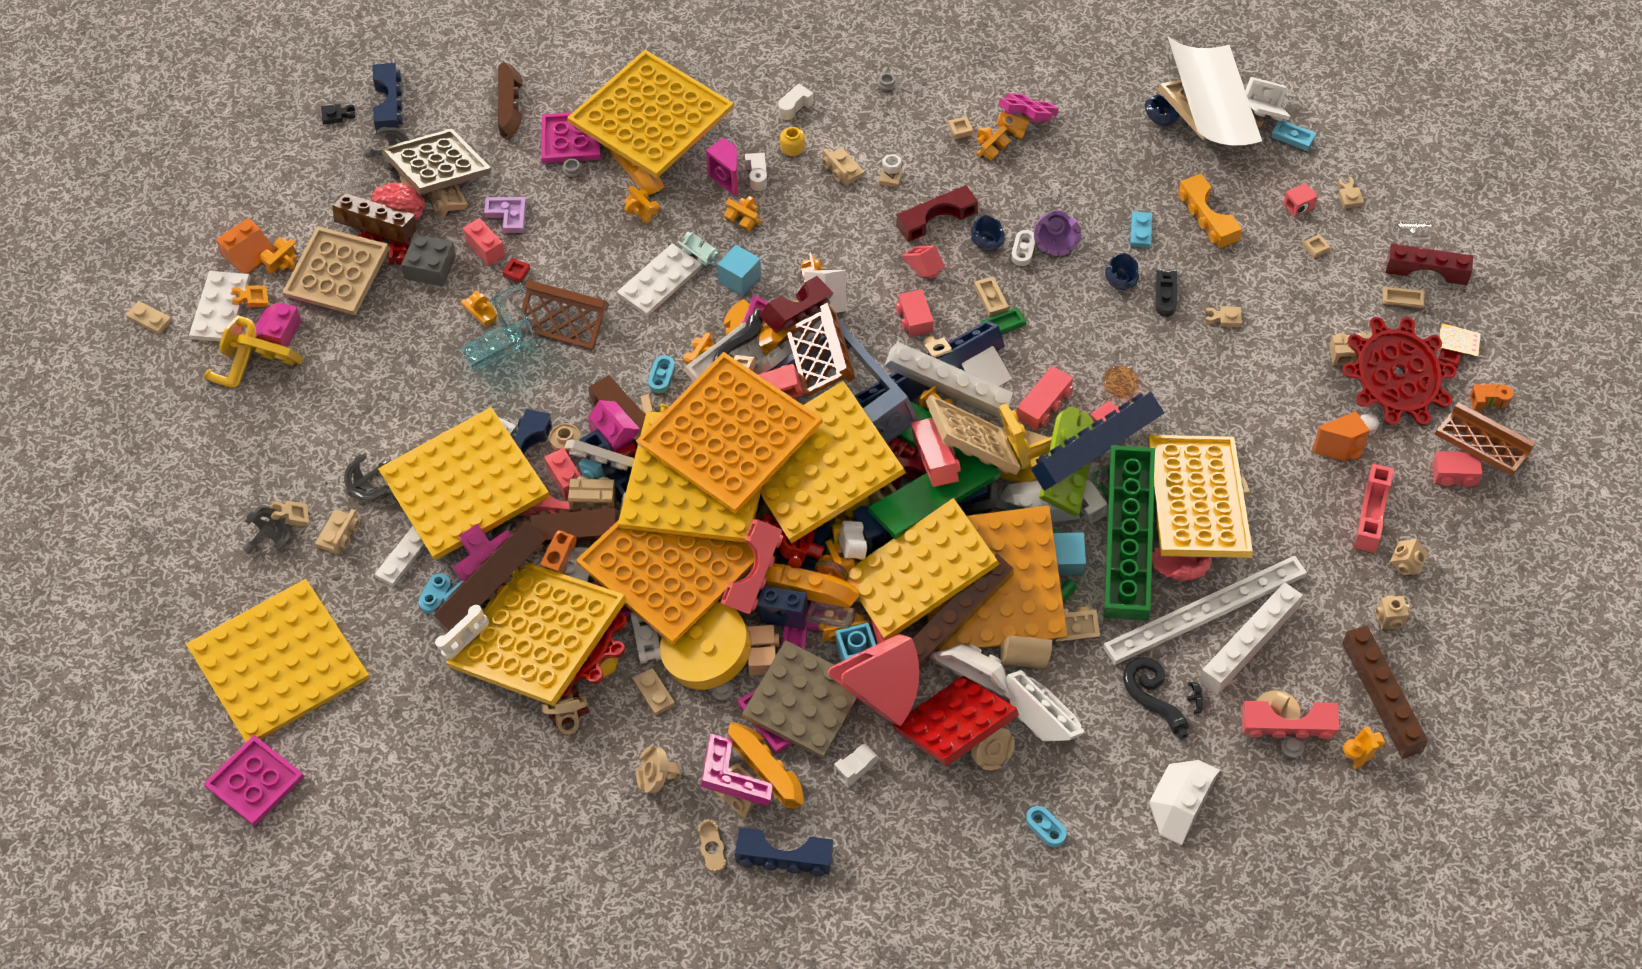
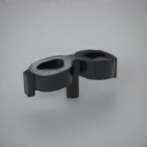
M1188 682V686H1191L1194 695L1186 696L1187 700L1196 701L1194 714L1201 713L1203 708L1201 686L1198 682Z

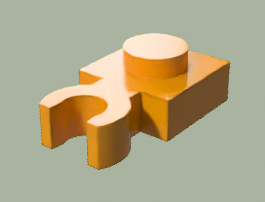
M245 286L244 290L235 287L230 292V295L238 296L232 298L233 305L246 302V307H267L269 303L266 286Z

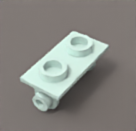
M687 232L684 236L685 241L677 242L683 246L682 250L691 256L695 254L698 257L697 261L705 266L708 264L716 265L712 261L718 258V250L707 242L701 248L700 246L704 240L695 233Z

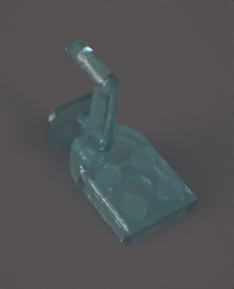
M521 282L495 295L491 299V306L501 327L493 331H487L480 338L471 340L460 348L474 372L511 353L515 349L528 351L540 345L529 320L519 306L516 307L522 320L514 324L504 304V301L513 296L524 294V287ZM529 332L532 339L523 342L525 338L524 333Z

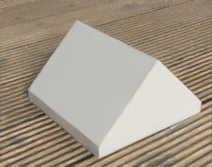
M846 270L804 271L805 282L818 276L831 289L834 294L829 299V305L836 313L847 311Z

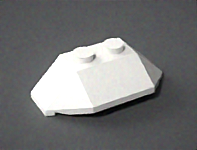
M1038 481L1008 484L1001 494V500L1025 508L1049 505L1052 522L1080 519L1079 514L1074 517L1039 499L1041 485Z
M960 644L934 652L930 656L931 660L961 677L965 676L993 694L1010 702V693L1006 683L1007 675L999 658L991 654L989 657L981 654L982 650L972 644L969 647Z
M1022 670L1007 675L1006 683L1010 693V704L1017 708L1019 713L1018 719L1025 723L1036 737L1042 741H1063L1083 735L1085 731L1081 728L1078 718L1045 686L1035 679L1028 677Z
M1200 760L1168 765L1149 802L1160 836L1182 846L1220 772L1219 769Z

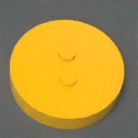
M717 602L674 645L669 643L664 637H661L660 656L666 669L679 684L696 690L712 689L733 679L745 666L751 652V634L746 623L735 609Z

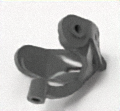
M382 127L377 130L378 136H385L388 139L389 146L398 144L396 139L401 143L409 141L407 135L398 128ZM370 149L366 150L364 154L366 158L382 154V150L375 151ZM390 163L384 164V169H395Z
M366 453L359 454L346 468L344 474L345 493L350 492L353 496L362 500H372L378 496H383L390 489L389 486L385 484L380 488H375L366 479L379 471L378 468L389 463L387 459L383 460L378 464V467L364 476L360 470V463L367 459Z
M260 505L246 516L245 522L247 524L254 523L260 530L243 547L246 553L249 554L256 547L255 543L263 534L274 541V547L277 550L287 544V540L291 535V529L289 524H285V518H280L279 520L271 518L275 511L278 512L276 509ZM263 516L269 518L270 520L266 521L260 518ZM273 522L275 523V525H276V527H277V529H278L277 532H275V530H274V528H273V526H272V523H273Z

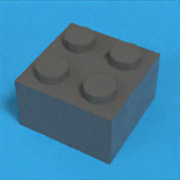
M414 234L401 264L404 278L406 280L444 286L456 257L453 241Z

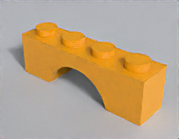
M1202 173L1182 180L1178 196L1182 202L1185 201L1190 214L1195 215L1198 219L1200 228L1206 230L1210 242L1215 243L1220 249L1240 241L1242 228L1232 215L1218 214L1207 206L1206 202L1210 197L1211 186Z

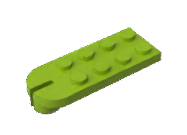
M1069 407L1059 413L1055 422L1050 450L1060 444L1062 447H1065L1064 441L1074 435L1076 439L1079 438L1077 433L1087 427L1090 430L1093 429L1091 426L1094 423L1092 418L1084 411L1079 414L1080 409L1075 407ZM1090 462L1044 491L1041 487L1039 499L1074 517L1080 514Z

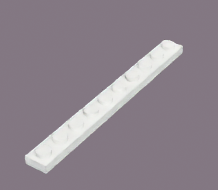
M499 418L512 437L517 431V426ZM413 526L374 574L375 578L392 587L397 584L426 547Z
M1292 556L1104 643L1103 649L1113 664L1117 665L1276 591L1284 582L1288 585L1306 577L1307 572L1296 556Z

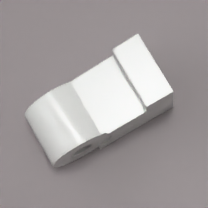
M800 84L795 86L780 99L778 103L779 117L784 120H790L794 118L796 112L803 106L807 108L812 106L813 93Z
M765 153L745 154L746 170H751L749 175L750 187L755 191H762L767 187Z
M1086 480L1082 504L1086 507L1084 508L1085 515L1091 524L1107 516L1108 504L1092 482Z
M842 522L838 540L845 558L865 559L867 544L862 533V522Z
M862 744L845 759H840L834 764V774L848 788L877 763L879 757L867 744Z

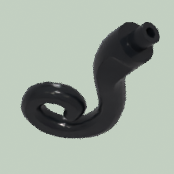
M755 309L753 315L748 316L744 330L719 347L713 362L723 352L729 354L735 349L750 343L759 335L764 324V320L759 316L762 312L761 310Z
M1139 657L1130 661L1123 672L1124 686L1129 695L1139 704L1161 715L1167 721L1173 734L1178 733L1180 739L1187 738L1189 735L1187 732L1189 724L1183 713L1174 705L1145 693L1135 681L1137 671L1149 669L1155 673V678L1148 679L1147 676L1140 675L1138 681L1145 689H1157L1165 680V672L1161 664L1147 657Z

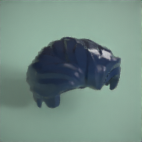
M1160 94L1154 95L1145 101V111L1149 119L1155 124L1170 125L1177 121L1180 116L1174 107Z
M988 215L977 218L971 229V240L980 249L988 252L997 250L1005 242V233L1001 222Z
M1120 253L1111 258L1105 269V276L1109 284L1122 291L1133 288L1137 284L1139 278L1138 263L1131 255Z

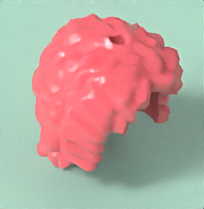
M389 182L387 185L383 184L381 187H376L371 195V201L415 214V222L419 221L423 214L422 211L425 210V198L412 186L404 183Z
M1160 546L1155 547V552L1152 553L1153 569L1158 570L1160 574H1164L1166 578L1170 577L1179 581H1192L1205 576V572L1210 569L1212 557L1161 556Z

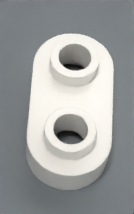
M1022 230L1016 235L1011 259L1018 266H1026L1032 260L1036 244L1032 231Z

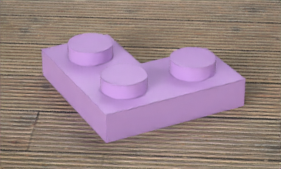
M486 197L485 218H504V233H524L525 197Z

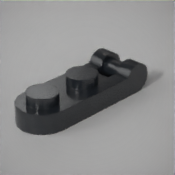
M1156 268L1155 308L1158 314L1170 316L1175 313L1177 306V269L1165 271L1163 268Z

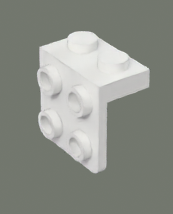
M1250 77L1245 92L1254 113L1262 117L1270 115L1278 121L1290 119V115L1281 107L1288 88L1284 85Z

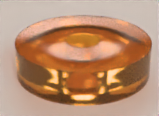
M1115 366L1105 373L1104 387L1114 396H1129L1137 388L1138 377L1132 369L1126 366Z
M818 561L813 569V572L834 576L846 582L849 578L846 569L835 561Z

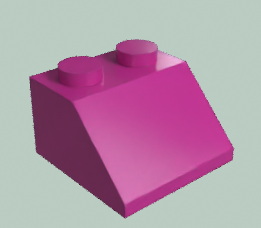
M722 138L706 150L707 173L711 179L724 189L737 196V148L732 142Z
M278 302L263 310L255 325L256 338L288 347L301 323L298 308Z
M599 400L588 416L590 433L598 429L609 443L612 452L630 445L640 431V428L613 401Z

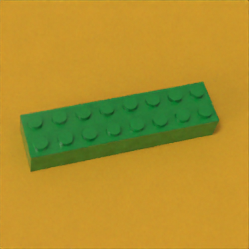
M1111 445L1103 618L1149 619L1151 609L1155 448Z

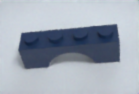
M396 63L372 65L375 91L387 95L383 103L373 107L374 126L376 134H378L377 130L382 127L400 129V125L403 124L402 113H399V110H403L402 99H399V96H402L401 84H398V82H402L401 70H397Z
M526 409L523 417L519 418L517 434L514 433L512 438L523 455L534 444L547 441L552 427L550 413Z
M598 429L579 439L581 442L612 451L609 443ZM609 462L607 464L602 463L601 466L605 477L615 482V497L621 504L631 474H627L624 470L610 467L611 463Z
M739 827L735 862L743 867L758 865L763 866L766 870L781 868L786 869L790 873L804 871L819 877L824 874L830 875L834 849L833 839L809 837L806 843L798 849L782 851L772 847L767 842L763 830Z

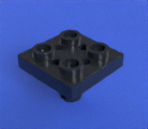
M998 483L987 485L986 501L963 505L964 514L969 516L1025 509V507L1001 500V484Z

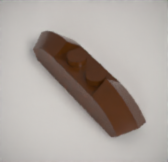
M506 62L498 66V128L500 136L504 139L510 138L516 132L522 120V113L519 112V103L516 101V99H519V88L522 86V79L519 72Z

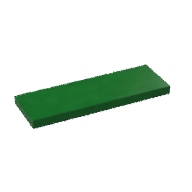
M962 452L955 456L959 460L961 472H957V482L932 487L926 473L869 506L868 512L894 539H897L917 522L954 498L958 503L1000 478L1001 472L993 464L987 465L974 455L967 456Z

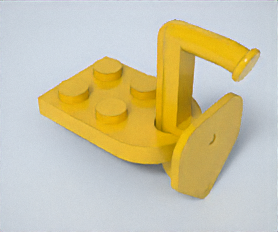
M237 315L225 328L219 345L220 353L229 358L235 356L228 377L216 374L212 369H209L204 374V379L230 388L238 387L242 381L252 350L261 354L266 359L274 360L276 358L290 366H293L294 363L301 365L304 357L291 348L257 339L255 324L252 320ZM242 326L246 327L244 335H242Z
M1007 403L1001 405L999 409L1006 437L1021 468L1017 475L1011 472L1004 473L999 470L1001 472L1000 477L1018 483L1036 481L1037 479L1030 468L1037 464L1035 460L1040 455L1049 452L1052 437L1029 445L1027 440L1024 439L1027 436L1023 424H1018L1019 419L1015 410L1011 411Z

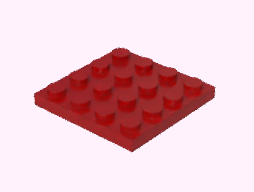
M962 676L911 711L901 726L893 724V727L898 734L945 766H948L1018 717L1019 713L1013 705L973 680Z

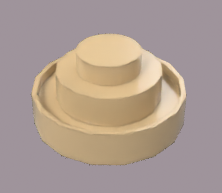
M559 424L550 432V445L555 451L562 448L565 449L567 440L579 441L581 439L580 431L572 424Z

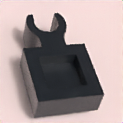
M341 104L321 106L323 125L342 122V118L345 117L349 119L355 118V112H350L355 111L354 105H348L344 108H341Z

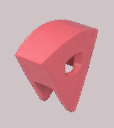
M900 634L832 666L828 670V675L885 720L901 726L913 706L919 685V661L913 639Z

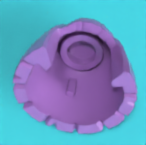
M1053 210L1049 214H1044L1034 228V240L1039 249L1053 256L1069 254L1070 251L1076 249L1082 236L1079 223L1061 210Z

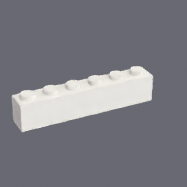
M897 342L890 349L884 365L885 368L932 388L935 385L937 391L997 417L1001 416L999 406L1006 403L1009 406L1013 395L1011 391L900 342Z
M1284 582L1203 668L1200 683L1218 695L1300 606L1303 595Z

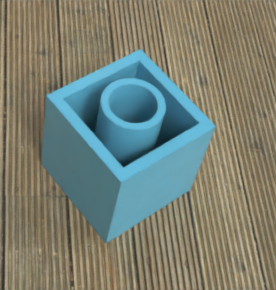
M735 245L717 264L718 282L742 296L761 277L760 258L738 245Z
M1053 533L1059 575H1083L1086 566L1084 533Z
M869 623L836 631V649L841 662L876 645Z

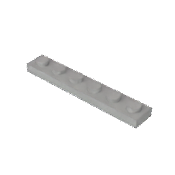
M822 320L816 322L813 328L818 330ZM804 330L795 333V338L800 339ZM810 332L805 341H808L816 334ZM789 339L758 361L760 366L754 369L757 375L769 371L792 353Z

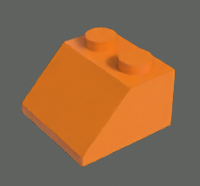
M249 218L216 239L220 254L243 274H249L263 264L260 259L262 252L265 250H269L273 254L276 252L262 230Z
M1355 411L1319 426L1312 450L1316 454L1341 461L1356 460L1363 454L1370 430Z

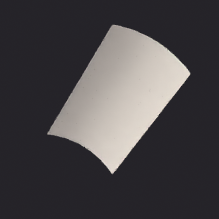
M1168 36L1197 132L1210 141L1225 145H1247L1261 142L1262 139L1230 45L1216 48H1194L1182 45Z

